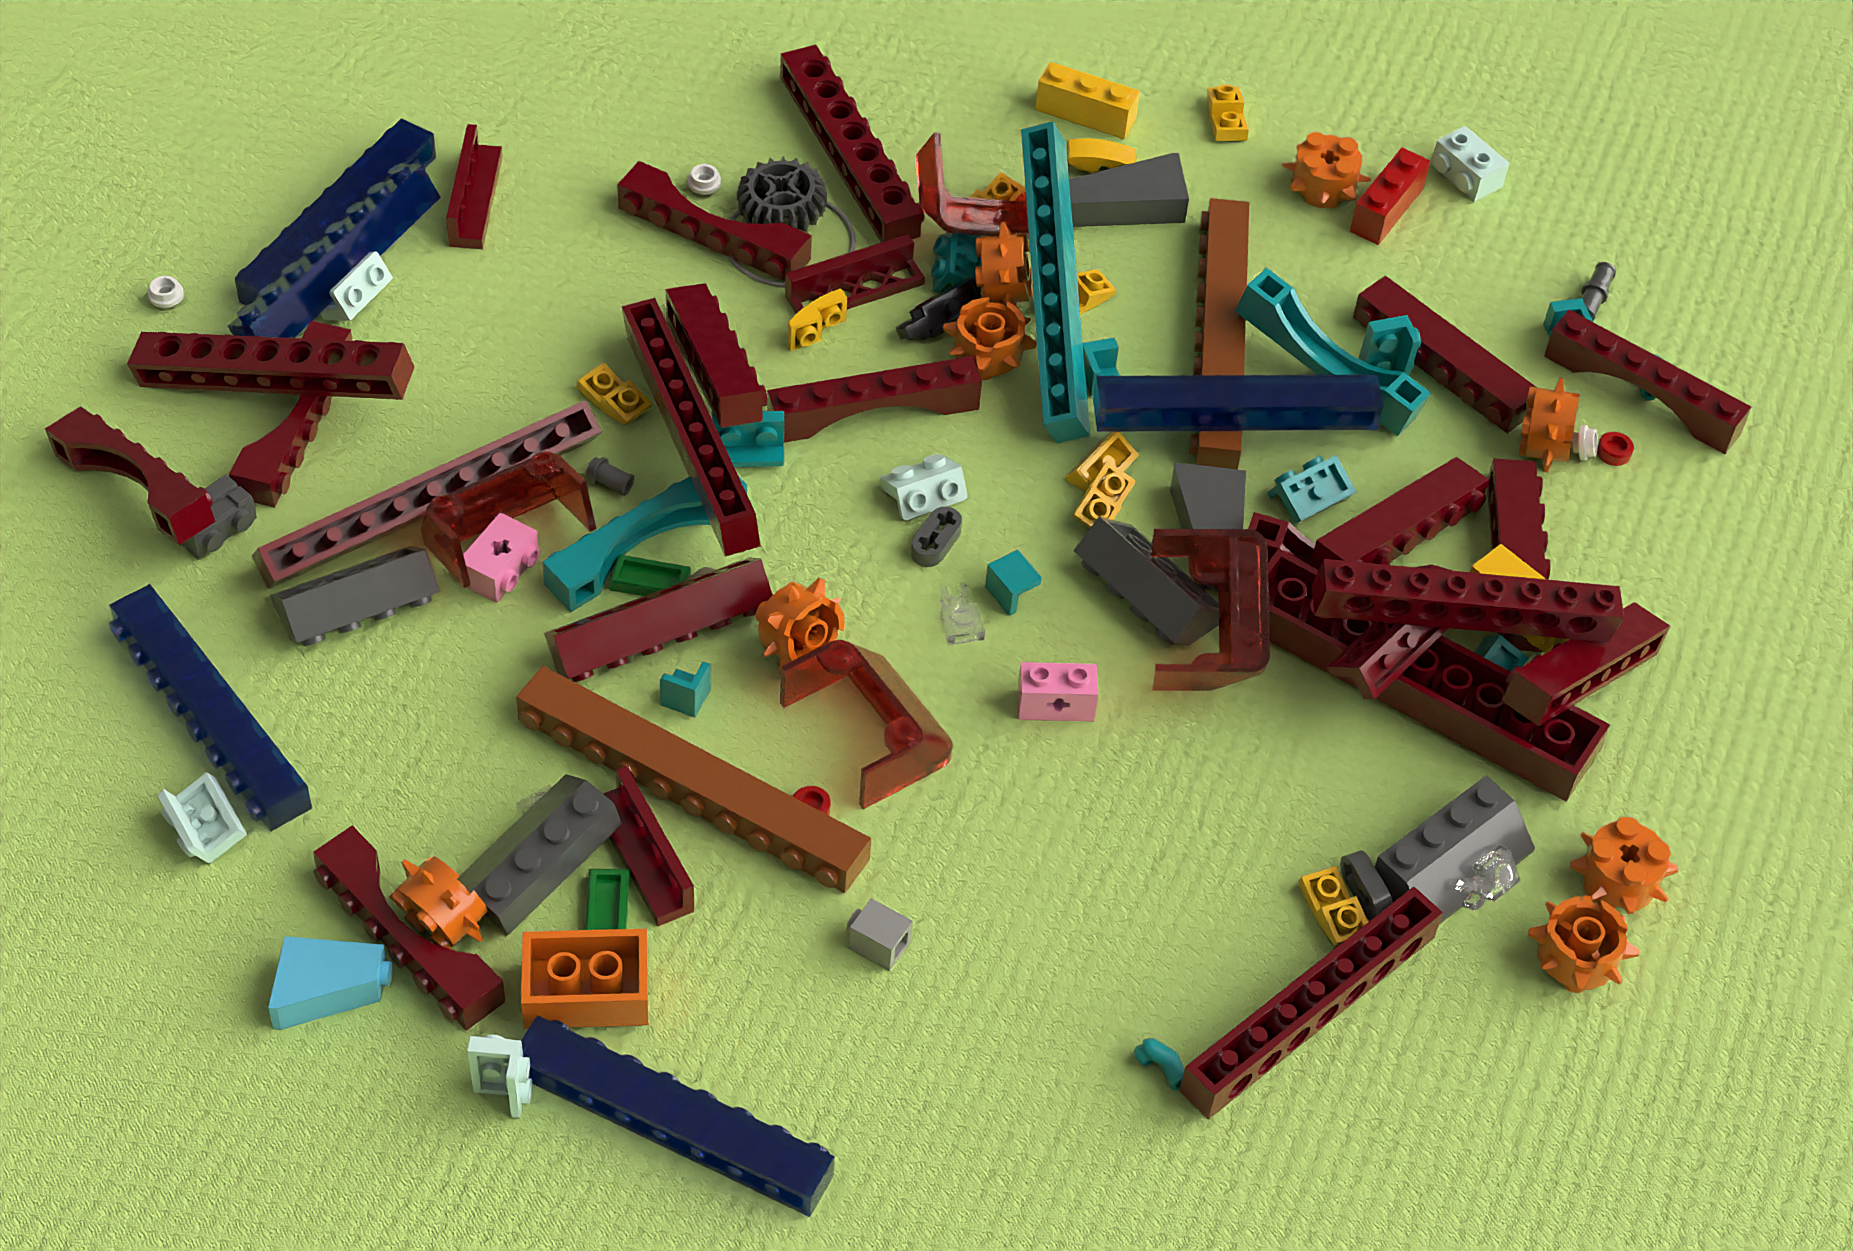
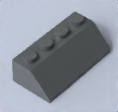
M1099 516L1073 550L1083 559L1081 565L1088 572L1104 578L1108 582L1105 587L1116 597L1128 600L1132 604L1130 610L1141 620L1152 622L1158 628L1155 633L1170 645H1174V643L1191 645L1225 622L1231 615L1131 524Z
M408 546L271 594L270 598L290 640L296 643L302 641L303 646H308L324 640V633L338 629L339 633H345L357 629L361 626L360 620L374 616L375 620H381L396 614V607L409 603L410 608L432 601L430 595L438 593L440 590L426 549Z
M565 774L457 879L466 887L469 893L474 890L488 909L485 916L505 934L509 935L622 825L615 804L587 780Z
M1486 775L1380 854L1375 868L1386 885L1392 902H1395L1412 887H1415L1443 912L1441 924L1533 853L1535 846L1515 800Z

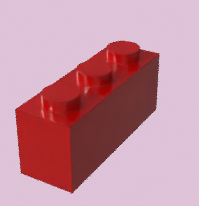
M1401 147L1356 202L1349 232L1379 245L1424 189L1431 160Z

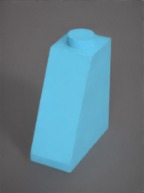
M285 936L268 1006L273 1029L282 1030L379 1002L383 986H389L392 978V961H386L384 945Z

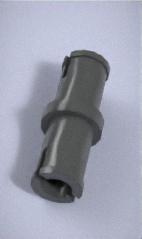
M1599 262L1595 266L1590 281H1587L1581 290V298L1593 321L1600 305L1607 300L1609 295L1608 288L1616 275L1615 267L1607 262Z

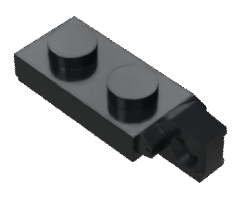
M967 277L915 306V309L909 312L911 319L895 327L900 340H912L919 336L920 340H925L927 338H936L945 332L943 331L944 324L957 321L963 305L968 304L972 300L982 298L974 277Z

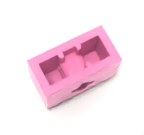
M500 512L457 561L460 585L497 603L506 592L514 589L520 575L526 568L532 567L538 560L540 548H538L537 530Z
M1021 662L1017 688L1018 720L1094 722L1098 700L1097 664Z

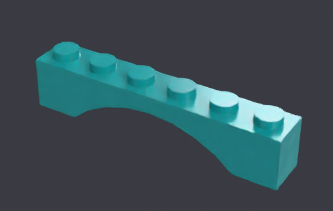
M1265 268L1247 285L1236 307V313L1396 436H1399L1417 418L1431 394L1427 389L1404 372L1372 366L1355 358L1336 345L1310 318L1294 288L1268 268Z
M690 477L673 483L667 490L655 497L642 501L636 508L624 515L613 518L608 524L593 533L585 534L574 544L562 551L551 554L543 561L544 585L572 612L601 595L605 581L616 564L618 554L625 555L642 541L665 531L693 525H711ZM740 478V481L747 493V484Z

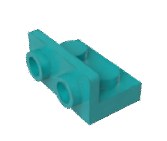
M955 224L949 228L945 235L940 234L933 247V252L936 253L931 270V277H934L932 291L940 293L947 283L955 285L967 277H974L976 281V266H982L981 258L977 257L976 239L981 236Z
M1408 315L1371 321L1368 323L1358 359L1372 366L1391 371H1401L1409 376L1414 368L1417 349L1421 346L1420 333L1417 328L1413 327Z
M763 411V421L722 428L712 412V421L734 467H773L784 465V411Z
M1334 455L1323 461L1321 456L1310 460L1302 465L1304 471L1297 475L1293 470L1282 474L1274 479L1277 485L1268 491L1267 494L1270 499L1279 495L1293 522L1297 524L1352 496L1357 491L1337 455Z

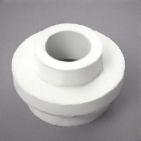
M700 164L695 166L689 174L688 186L695 193L702 195L711 194L720 188L721 177L715 167L708 164Z
M171 276L155 278L148 289L149 301L159 308L173 307L179 304L184 296L181 284Z
M1581 425L1579 432H1574L1573 452L1579 453L1580 460H1588V457L1597 456V430L1589 429L1587 425Z

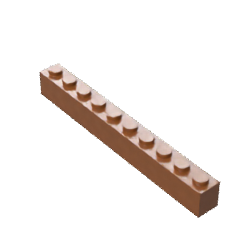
M1210 198L1208 211H1201L1199 231H1205V234H1200L1198 254L1204 255V258H1199L1197 278H1202L1203 282H1198L1196 302L1202 303V307L1197 306L1195 327H1201V331H1196L1194 340V352H1200V357L1195 356L1193 363V377H1199L1198 382H1193L1191 402L1197 403V408L1192 407L1190 428L1196 429V434H1191L1189 455H1195V465L1237 470L1242 451L1246 319L1236 313L1235 310L1247 287L1250 202Z
M545 666L539 669L516 696L518 720L527 728L545 733L552 737L559 745L575 749L595 764H603L614 771L627 766L635 782L648 788L658 798L669 799L682 806L690 815L700 816L714 823L722 832L734 834L746 840L754 849L768 852L778 857L788 867L795 870L800 869L808 873L828 888L834 887L846 893L870 860L871 837Z

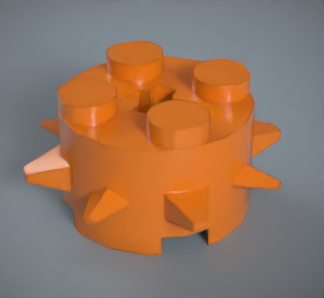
M1319 132L1310 133L1303 143L1297 145L1295 162L1282 163V167L1293 171L1290 189L1302 194L1305 197V203L1318 208H1336L1338 202L1356 200L1357 183L1371 181L1370 177L1360 173L1363 156L1358 150V143L1350 137L1341 138L1334 135H1323Z
M1001 222L999 236L976 239L977 257L981 258L982 266H976L977 287H981L982 298L990 297L989 302L995 303L999 301L1006 305V301L1017 306V302L1030 301V297L1033 295L1032 269L1029 268L1027 253L1024 254L1025 252H1030L1026 233L1012 235L1006 223Z
M990 297L972 300L962 306L957 321L946 323L943 326V331L955 338V346L949 351V354L955 355L956 358L973 356L981 380H989L992 376L1010 372L1020 365L1023 351L1035 349L1037 346V342L1025 334V325L1031 321L1030 318H1024L1021 310L1011 302L1006 301V305L999 301L993 303L989 302Z
M1559 378L1554 390L1536 387L1529 388L1526 416H1524L1519 455L1543 459V468L1546 473H1548L1553 460L1568 463L1580 394L1565 392L1563 378Z
M818 578L809 588L796 582H790L787 586L779 589L768 601L762 602L757 609L755 615L757 621H759V640L764 649H766L763 655L767 657L775 654L780 657L781 675L787 676L795 666L815 669L824 664L836 651V648L832 647L837 639L838 630L844 632V613L839 606L841 599L838 597L830 600L825 597V581L821 578Z
M1621 817L1617 821L1600 828L1595 836L1585 832L1580 834L1588 846V850L1585 856L1571 861L1570 868L1583 875L1585 881L1583 887L1595 902L1599 904L1602 900L1614 909L1618 906L1624 908L1628 914H1634L1635 911L1650 904L1653 898L1663 902L1669 900L1661 889L1660 884L1663 878L1677 873L1678 866L1669 862L1671 856L1670 848L1654 831L1639 824L1632 817Z
M435 856L429 857L419 867L406 859L401 862L406 871L407 879L389 897L402 911L407 913L404 919L415 931L422 934L427 930L432 934L429 938L434 944L449 949L453 948L465 935L477 942L483 940L477 923L488 912V909L474 890L469 893L466 887L457 879L460 876Z
M1586 895L1583 896L1581 901V896H1575L1562 901L1558 906L1548 901L1545 904L1550 914L1548 923L1529 928L1528 936L1540 943L1537 957L1542 963L1540 965L1541 968L1546 970L1560 984H1563L1564 988L1569 992L1582 993L1585 989L1591 990L1605 985L1610 979L1617 984H1621L1623 981L1617 970L1620 961L1639 956V949L1627 941L1626 932L1628 928L1625 916L1621 915L1607 902L1601 900L1599 904L1593 903L1590 896Z

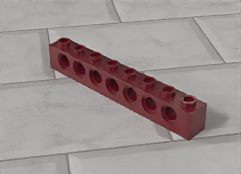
M816 44L781 53L780 79L880 242L907 234L912 239L921 237V223L925 220L921 204L914 201L908 183L901 180L897 174L894 161L892 159L889 160L885 155L880 139L874 137L868 120L860 115L854 98L852 96L849 97L846 93L841 77L834 74L829 58L823 56Z
M142 331L127 362L140 387L394 400L403 399L415 368L404 343Z
M1323 559L1312 583L1314 616L1608 643L1624 619L1620 586L1331 559Z
M1412 887L1185 1066L1179 1091L1209 1120L1433 940L1443 912L1417 888Z

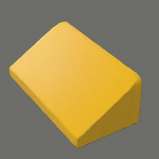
M1115 429L1105 435L1065 476V479L1086 492L1103 463L1109 461L1124 472L1139 454L1123 435Z

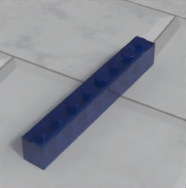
M402 118L394 126L387 129L383 136L372 147L367 148L351 167L346 168L343 174L331 186L327 187L319 198L306 207L294 222L285 227L268 247L263 248L246 268L239 271L235 277L239 303L273 319L436 159L434 133Z
M400 163L392 167L388 171V177L372 186L367 191L368 195L361 202L350 206L346 211L347 215L339 222L330 225L325 230L326 235L318 242L306 247L303 251L304 255L297 262L286 266L282 270L280 278L262 288L259 292L260 296L252 304L244 306L237 312L238 317L228 325L233 336L295 338L334 301L330 296V290L369 252H377L381 256L441 198L423 165Z
M1360 374L1096 376L1093 395L1097 432L1377 430L1384 407L1378 376Z
M151 584L109 604L113 618L109 622V626L115 638L119 642L126 641L129 645V654L138 667L144 665L148 670L147 676L153 688L157 692L161 690L167 695L166 701L172 713L176 717L182 715L187 721L185 725L192 739L196 743L202 741L206 746L205 752L211 764L216 769L219 767L223 768L226 772L225 779L235 795L242 793L246 799L245 805L252 818L256 822L262 820L268 829L273 831L311 810L312 805L306 783Z
M537 1015L521 1039L523 1057L530 1058L528 1078H532V1084L808 1217H811L834 1176L835 1156L831 1155L822 1145L814 1142L808 1144L795 1138L782 1126L775 1124L770 1126L757 1120L748 1110L741 1107L732 1108L718 1101L713 1094L706 1090H694L680 1083L674 1075L668 1072L658 1073L644 1066L639 1059L632 1055H620L608 1049L603 1042L596 1038H585L572 1032L567 1025L558 1020L549 1021Z

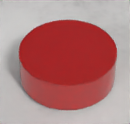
M1607 432L1599 440L1597 455L1606 464L1621 466L1628 463L1631 459L1634 444L1623 433Z
M805 786L794 793V798L830 815L831 799L824 789L817 786Z

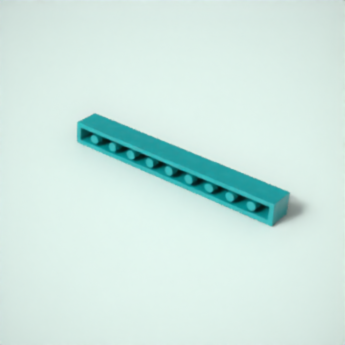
M1051 121L1021 129L1043 425L1056 443H1062L1090 436L1066 142L1054 122Z

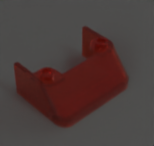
M934 132L916 154L919 203L922 210L948 233L999 236L1001 222H1005L1012 235L1026 233L1029 239L1026 192L1021 193L1015 201L951 195L944 187L941 135Z
M549 451L539 452L528 460L454 492L434 498L426 508L420 529L424 545L464 588L471 585L460 542L482 533L500 512L511 518H516L557 499L590 532L597 529L586 480L561 456Z
M1154 529L1151 557H1188V571L1194 581L1202 585H1218L1219 653L1201 654L1194 659L1192 664H1155L1152 683L1153 691H1213L1263 673L1270 659L1267 542L1263 535L1251 529Z
M834 640L781 666L780 704L784 708L848 676L887 724L884 732V743L891 753L861 769L859 805L863 810L940 770L951 761L953 750L951 738L881 654L848 641Z

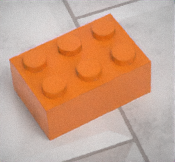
M647 928L523 932L521 1009L524 1029L649 1025Z

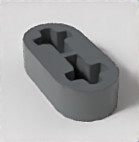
M939 507L929 515L912 540L911 557L915 563L923 567H933L943 560L961 534L962 516L956 509ZM939 525H945L942 531L939 530ZM932 542L934 543V549L929 548L927 551L922 550H926Z
M1360 850L1342 856L1340 866L1344 880L1353 896H1357L1366 918L1371 921L1393 903L1391 895L1366 852Z

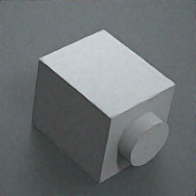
M871 898L863 910L857 909L852 914L847 924V930L850 931L849 949L890 971L911 942L913 921Z

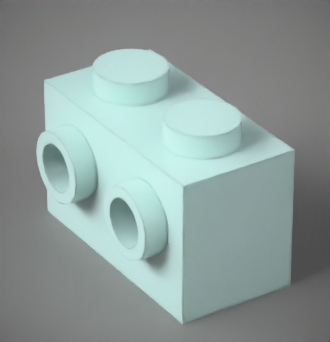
M1463 126L1436 141L1431 165L1475 202L1503 187L1509 162L1468 127Z

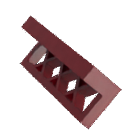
M467 124L446 216L449 247L483 249L503 153L502 146L479 145L477 125Z
M907 234L787 272L785 275V298L797 314L804 308L801 304L802 302L814 301L827 293L841 288L843 291L851 293L847 297L848 310L925 285V276L913 260L914 241ZM907 269L911 274V277L905 279L893 276L895 272ZM870 280L882 283L880 287L874 289L862 286L864 282Z
M1374 622L1333 660L1327 668L1331 676L1353 677L1363 699L1375 700L1448 628Z
M627 766L617 769V788L603 794L615 804L622 825L609 836V839L625 868L629 869L631 879L659 927L694 912V885Z

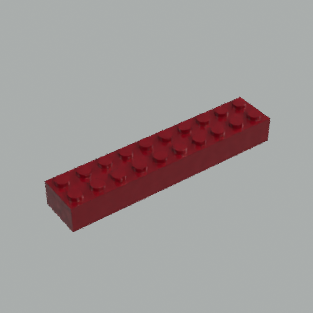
M1278 549L1243 593L1236 623L1330 674L1327 666L1375 621L1314 616L1312 583L1318 569ZM1442 635L1376 698L1566 802L1600 752L1610 728V724L1575 705L1544 724L1537 726L1502 701L1508 688L1505 685V681L1510 671ZM1335 676L1358 689L1353 677Z

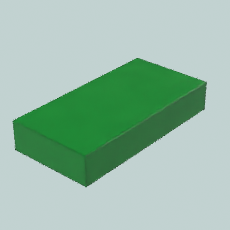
M618 554L610 579V590L646 596L685 581L691 576V567Z
M589 869L585 930L627 929L629 869Z

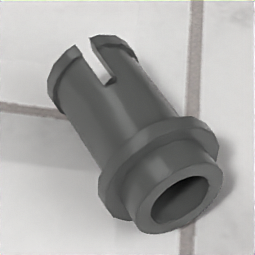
M597 457L593 458L586 470V476L590 478V482L593 484L601 483L619 492L622 496L627 495L633 486L634 475L608 464V459L604 457L600 459Z

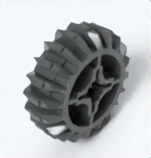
M784 156L781 161H774L769 158L767 164L757 162L755 169L748 168L746 176L741 177L737 191L738 209L740 214L744 216L746 223H785L807 232L809 225H817V220L823 216L827 202L826 185L824 179L820 177L818 169H811L808 162L800 165L797 158L791 162L786 161Z

